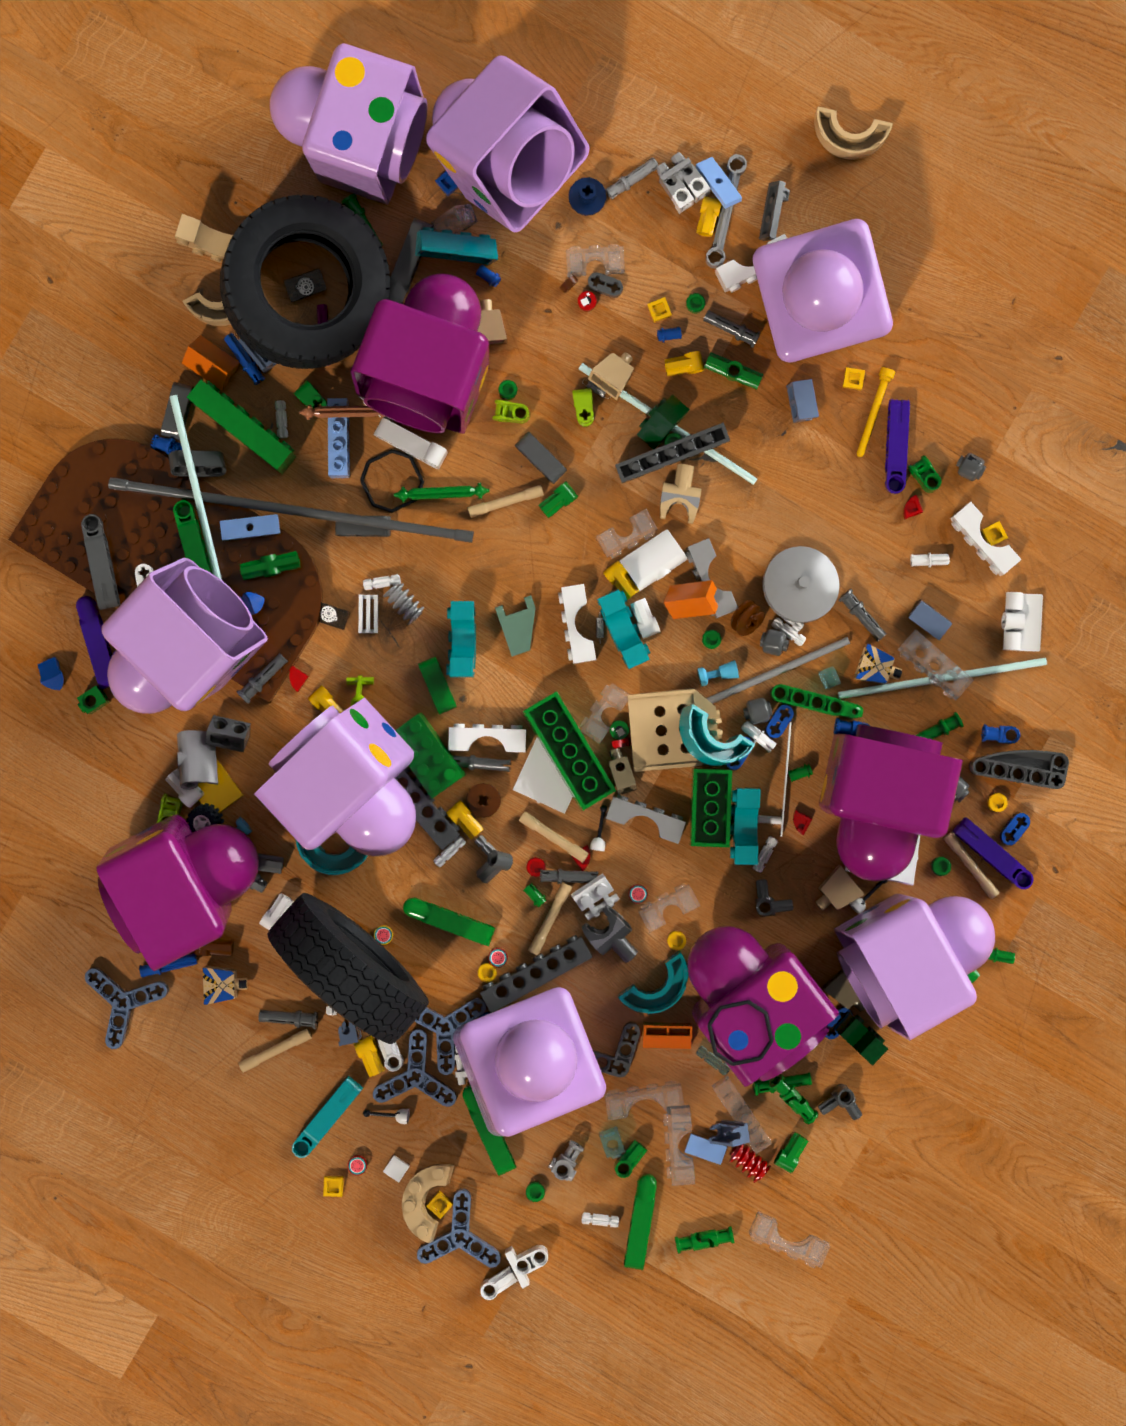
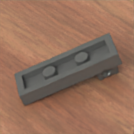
M779 180L768 185L759 235L760 240L768 241L776 238L782 202L789 200L790 190L785 188L786 182Z

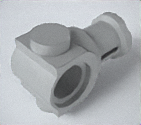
M569 1140V1146L564 1154L561 1153L557 1158L553 1157L548 1165V1168L551 1169V1172L554 1173L557 1179L572 1181L577 1172L574 1170L577 1164L575 1160L580 1152L584 1151L580 1144ZM560 1165H564L568 1170L565 1173H559L557 1168Z

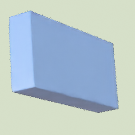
M690 1133L684 1152L721 1165L727 1146L710 1144L709 1139Z

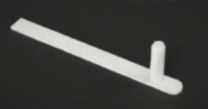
M791 722L789 723L782 817L758 815V823L780 824V837L783 835Z

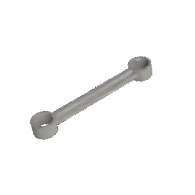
M740 154L731 156L727 163L728 179L736 189L738 188L740 175L745 172L747 166L745 157ZM738 159L742 161L743 166L734 171L731 169L730 163ZM723 205L721 206L713 245L708 250L705 259L710 268L716 269L723 265L725 261L723 248L733 205L726 209ZM712 252H718L722 258L719 262H714L713 264L709 261L708 256Z

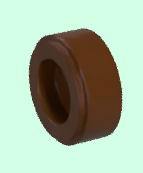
M571 275L560 286V289L567 293L578 282V279Z

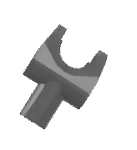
M606 905L602 910L608 917L609 925L599 930L585 923L582 926V931L600 954L604 955L612 948L627 963L638 953L635 947L625 938L632 931V928L617 911Z

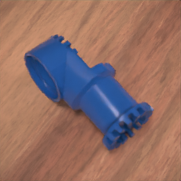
M155 434L152 438L154 441H151L153 443L151 448L156 451L160 450L169 455L172 451L182 450L181 443L176 442L173 438H163L158 434Z
M836 718L835 723L837 724H834L836 727L834 726L833 733L855 736L857 724L870 725L865 722H848Z
M983 724L982 742L995 740L998 743L1012 744L1018 742L1020 738L1019 729L1016 727H987L986 724ZM1010 729L1016 732V738L1011 741L1006 738V732Z

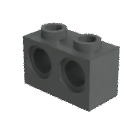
M213 715L207 729L206 744L244 753L250 737L251 723Z

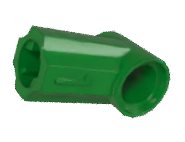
M567 481L556 488L552 495L538 505L547 518H550L562 507L568 506L578 498V495Z
M793 1132L784 1149H781L777 1154L774 1164L791 1174L798 1165L799 1157L809 1141L800 1134Z
M634 1139L623 1155L616 1160L614 1164L616 1174L621 1178L629 1177L634 1167L648 1150ZM625 1163L628 1165V1170L620 1172L618 1171V1166Z

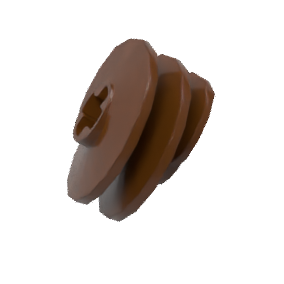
M752 600L745 601L734 612L731 619V627L739 635L747 636L758 629L765 618V614L762 611L760 612V607L755 605Z
M480 783L469 790L466 803L472 814L477 817L486 818L497 812L500 807L501 797L494 786ZM481 795L488 797V804L486 806L484 803L482 805L479 804V797Z

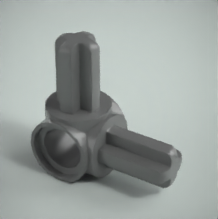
M761 879L756 881L758 899H755L756 911L760 916H775L776 912L793 910V901L791 899L774 901L772 897H769L767 880ZM760 904H769L770 911L762 913L759 909Z
M844 1084L836 1085L833 1092H831L832 1096L818 1105V1109L823 1115L839 1105L840 1108L847 1110L853 1120H857L862 1116V1112L855 1103L854 1093ZM847 1091V1095L844 1098H840L841 1093Z

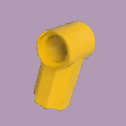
M704 196L697 234L704 237H712L716 219L719 217L722 205L718 199Z
M693 351L684 354V356L664 359L667 377L683 373L695 374L704 371L701 351Z
M618 560L603 571V574L612 585L619 589V591H624L627 600L639 592V589L629 578L627 571Z
M322 685L308 697L313 706L321 712H324L331 706H334L339 713L344 711Z
M461 800L446 812L456 825H459L471 840L483 830L480 823L471 815L470 810Z
M368 1036L354 1043L356 1053L362 1059L369 1077L385 1071L373 1036Z

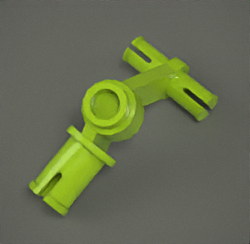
M358 675V677L346 678L347 685H357L356 695L351 700V706L364 698L361 695L363 685H374V677Z

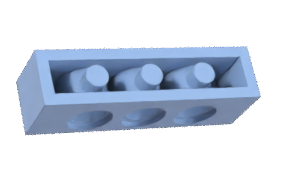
M328 398L327 406H349V401L347 398ZM349 417L328 418V476L330 478H350Z

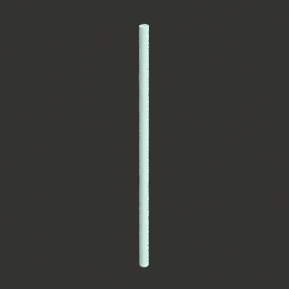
M584 363L579 367L580 371L588 376L592 371L590 367ZM622 391L621 398L650 416L649 413L652 408L628 392ZM677 425L671 430L682 438L691 435ZM714 449L704 452L754 485L757 481L756 477Z
M173 395L170 396V401L212 573L222 580L178 397Z
M1039 658L838 692V698L844 699L1047 665L1046 658Z

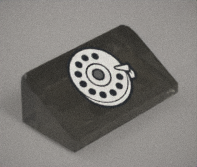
M320 268L284 280L291 302L327 290Z
M321 602L318 622L345 630L350 612Z

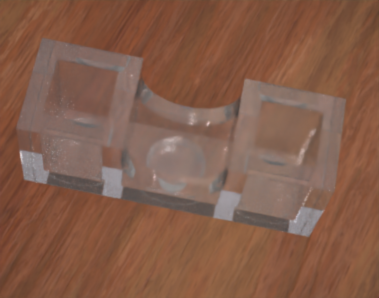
M610 244L608 247L600 248L599 245H591L586 249H581L580 246H573L566 250L567 277L571 275L586 276V266L593 260L603 263L605 275L624 274L625 272L624 247H619V244Z
M647 509L629 518L633 527L631 535L621 537L617 535L612 527L596 536V540L606 558L611 556L613 559L621 555V550L628 547L630 550L639 545L637 541L643 538L648 540L655 536L654 532L658 528Z
M613 683L610 686L606 684L600 693L603 696L600 702L595 701L590 709L593 713L589 718L585 717L580 724L581 732L599 744L610 729V727L602 722L601 714L603 710L612 707L621 712L628 702L627 695H630Z
M683 883L674 888L675 892L669 895L667 892L657 897L658 901L652 904L648 901L640 906L641 909L638 912L649 933L666 924L663 918V911L668 905L678 906L683 915L700 907L689 884L685 886Z

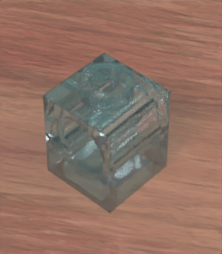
M618 1127L599 1132L606 1157H611L612 1159L621 1157L622 1153L625 1152V1148ZM610 1140H616L618 1145L615 1148H610L607 1143Z

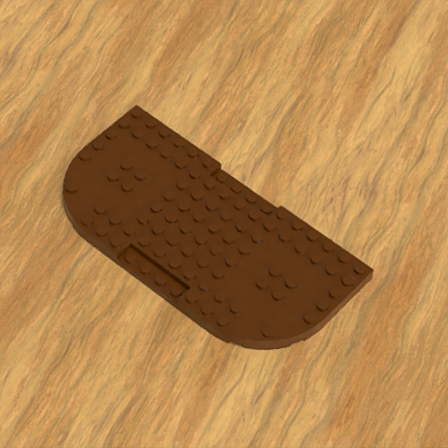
M103 439L80 446L61 459L48 475L8 540L95 594L81 522L89 514L97 515L102 520L104 533L108 541L121 605L137 588L135 569L138 565L147 564L155 571L177 560L186 558L173 513L174 505L178 501L186 500L193 505L202 536L203 532L195 500L109 489L110 477L192 490L189 476H174L171 474L169 459L156 450L127 439ZM197 477L201 492L226 495ZM203 502L222 581L240 598L245 592H252L265 599L261 610L251 616L253 621L265 632L268 640L231 679L244 687L250 678L254 679L280 653L288 662L262 686L261 692L256 693V695L271 703L290 673V669L295 665L309 643L319 623L323 602V589L318 569L303 545L281 528L280 534L222 541L220 521L257 517L260 515L248 508ZM253 525L248 526V531L253 530ZM297 551L301 568L284 571L279 575L271 577L262 576L243 580L240 564L259 560L260 557L267 555H281ZM144 567L140 575L144 576L145 579L149 571L145 570Z

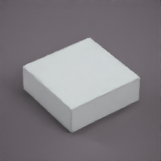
M393 1155L383 1172L399 1183L410 1165Z

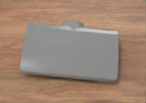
M186 730L177 734V764L182 789H194L198 786V783L218 785L216 747L206 744L207 731Z

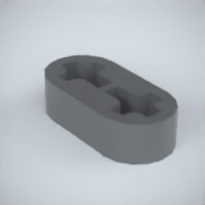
M597 272L592 273L588 278V286L595 292L612 298H617L622 294L623 284L618 279ZM596 277L600 278L599 282L604 285L598 284L597 287L593 286L594 282L591 280H595ZM614 284H617V288L620 290H616L615 293H612L611 288L607 287V285L614 286Z

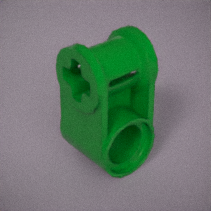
M307 380L293 393L305 406L312 405L313 409L317 407V403L327 406V401Z
M921 456V459L915 464L907 466L911 475L925 492L933 493L941 486V477L926 456ZM933 479L936 482V487L928 486L927 480Z

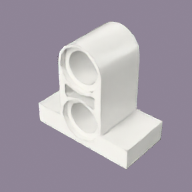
M536 1245L518 1255L512 1246L505 1249V1255L522 1289L529 1285L530 1280L527 1274L544 1266L548 1261V1250L543 1245ZM537 1252H542L545 1257L543 1259H536L534 1255ZM525 1261L528 1265L525 1268H520L517 1263Z

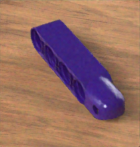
M890 399L888 404L885 487L891 494L902 492L906 485L910 400Z
M82 596L76 602V609L99 688L102 690L109 687L107 670L113 654L109 642L102 634L103 621L95 599L89 596Z
M964 817L953 829L952 832L1016 887L1028 889L1033 884L1031 872L968 818Z

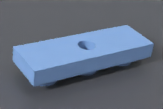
M713 157L696 164V169L725 209L742 201V196Z
M278 514L220 521L222 541L280 534ZM249 525H253L252 531H248Z

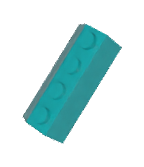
M423 227L422 230L417 232L415 256L491 265L498 260L496 239H491L490 235L480 234L479 237H475L469 232H460L459 235L453 234L452 230L435 232L434 228Z

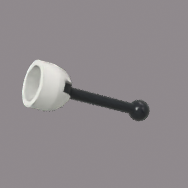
M606 805L600 807L601 817L598 836L591 841V850L605 852V841L601 838L605 812L608 809Z
M888 880L880 881L863 898H858L849 903L851 908L856 913L861 914L866 908L865 901L882 884L887 883Z
M403 1108L393 1114L370 1112L368 1109H365L363 1116L394 1117L398 1123L408 1125L410 1110Z

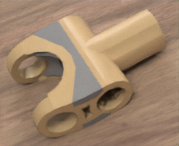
M677 464L674 484L663 483L660 500V519L666 518V513L672 505L681 504L687 510V515L689 516L688 523L693 524L701 496V488L691 487L694 466Z

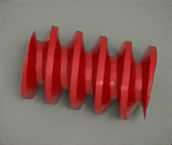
M744 1144L733 1147L729 1152V1155H731L729 1162L737 1160L735 1167L737 1168L742 1165V1173L748 1170V1178L754 1175L753 1183L762 1179L769 1171L771 1165L767 1166V1161H761L760 1155L755 1156L756 1152L754 1150L749 1151L750 1147L748 1145L743 1146Z

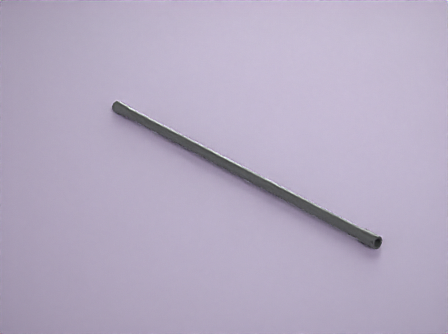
M113 477L109 479V489L195 500L192 490L133 482ZM201 492L203 502L436 536L469 543L473 542L474 531L454 530Z

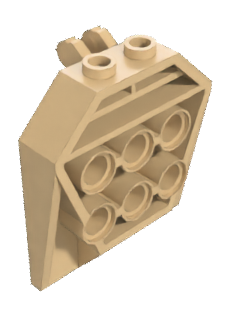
M694 688L627 695L634 772L703 765L689 751L682 752L680 749L683 744L679 731L681 714L677 711L680 704H686L687 706L694 704L708 713L707 727L710 735L716 741L722 740L723 732L717 728V724L722 722L720 711L716 710V707ZM657 706L664 707L665 711L662 716L655 715L654 710ZM659 725H664L666 727L665 734L658 735L656 728ZM661 744H665L668 747V751L665 754H660L657 751Z

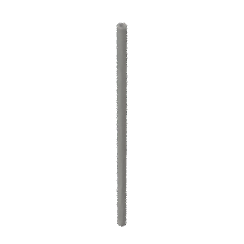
M845 637L706 699L712 704L842 648L850 644L848 637Z

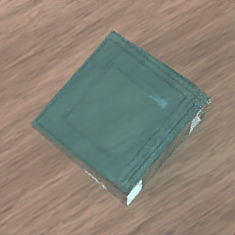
M833 666L818 673L825 689L841 684Z

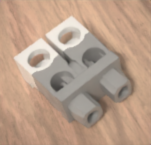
M678 152L671 158L675 165L673 168L669 169L664 162L656 167V171L660 177L659 183L669 195L680 214L694 205V202L697 203L704 196L709 195L711 188L691 163L689 157L685 159Z

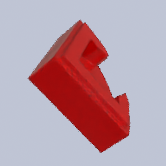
M914 495L906 502L903 510L904 520L923 513L917 495Z
M292 666L289 680L292 687L299 692L309 676Z
M630 738L611 741L613 749L631 745Z
M795 810L793 814L794 826L804 836L812 818Z
M588 845L582 848L589 853L583 863L573 857L582 871L587 868L590 862L591 854Z

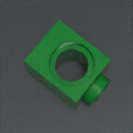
M98 685L77 697L80 710L87 714H93L111 702L103 689L101 690ZM91 696L96 698L94 706H90L88 703V699Z

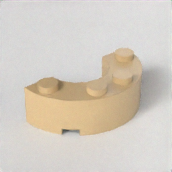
M818 107L814 117L816 135L823 147L833 155L848 160L862 159L875 153L884 144L893 125L890 122L874 119L871 127L865 132L851 134L844 131L839 125L836 110Z
M185 214L181 215L175 234L176 243L192 248L194 254L203 256V254L209 255L211 260L219 263L222 262L230 239L233 236L209 228L201 223L200 220Z
M200 292L182 301L197 319L213 326L231 325L222 301L211 302L205 299Z
M437 1164L417 1173L405 1188L402 1198L404 1220L411 1232L424 1242L431 1243L434 1241L439 1223L427 1212L425 1206L426 1196L433 1187L447 1186L450 1183L454 1165Z

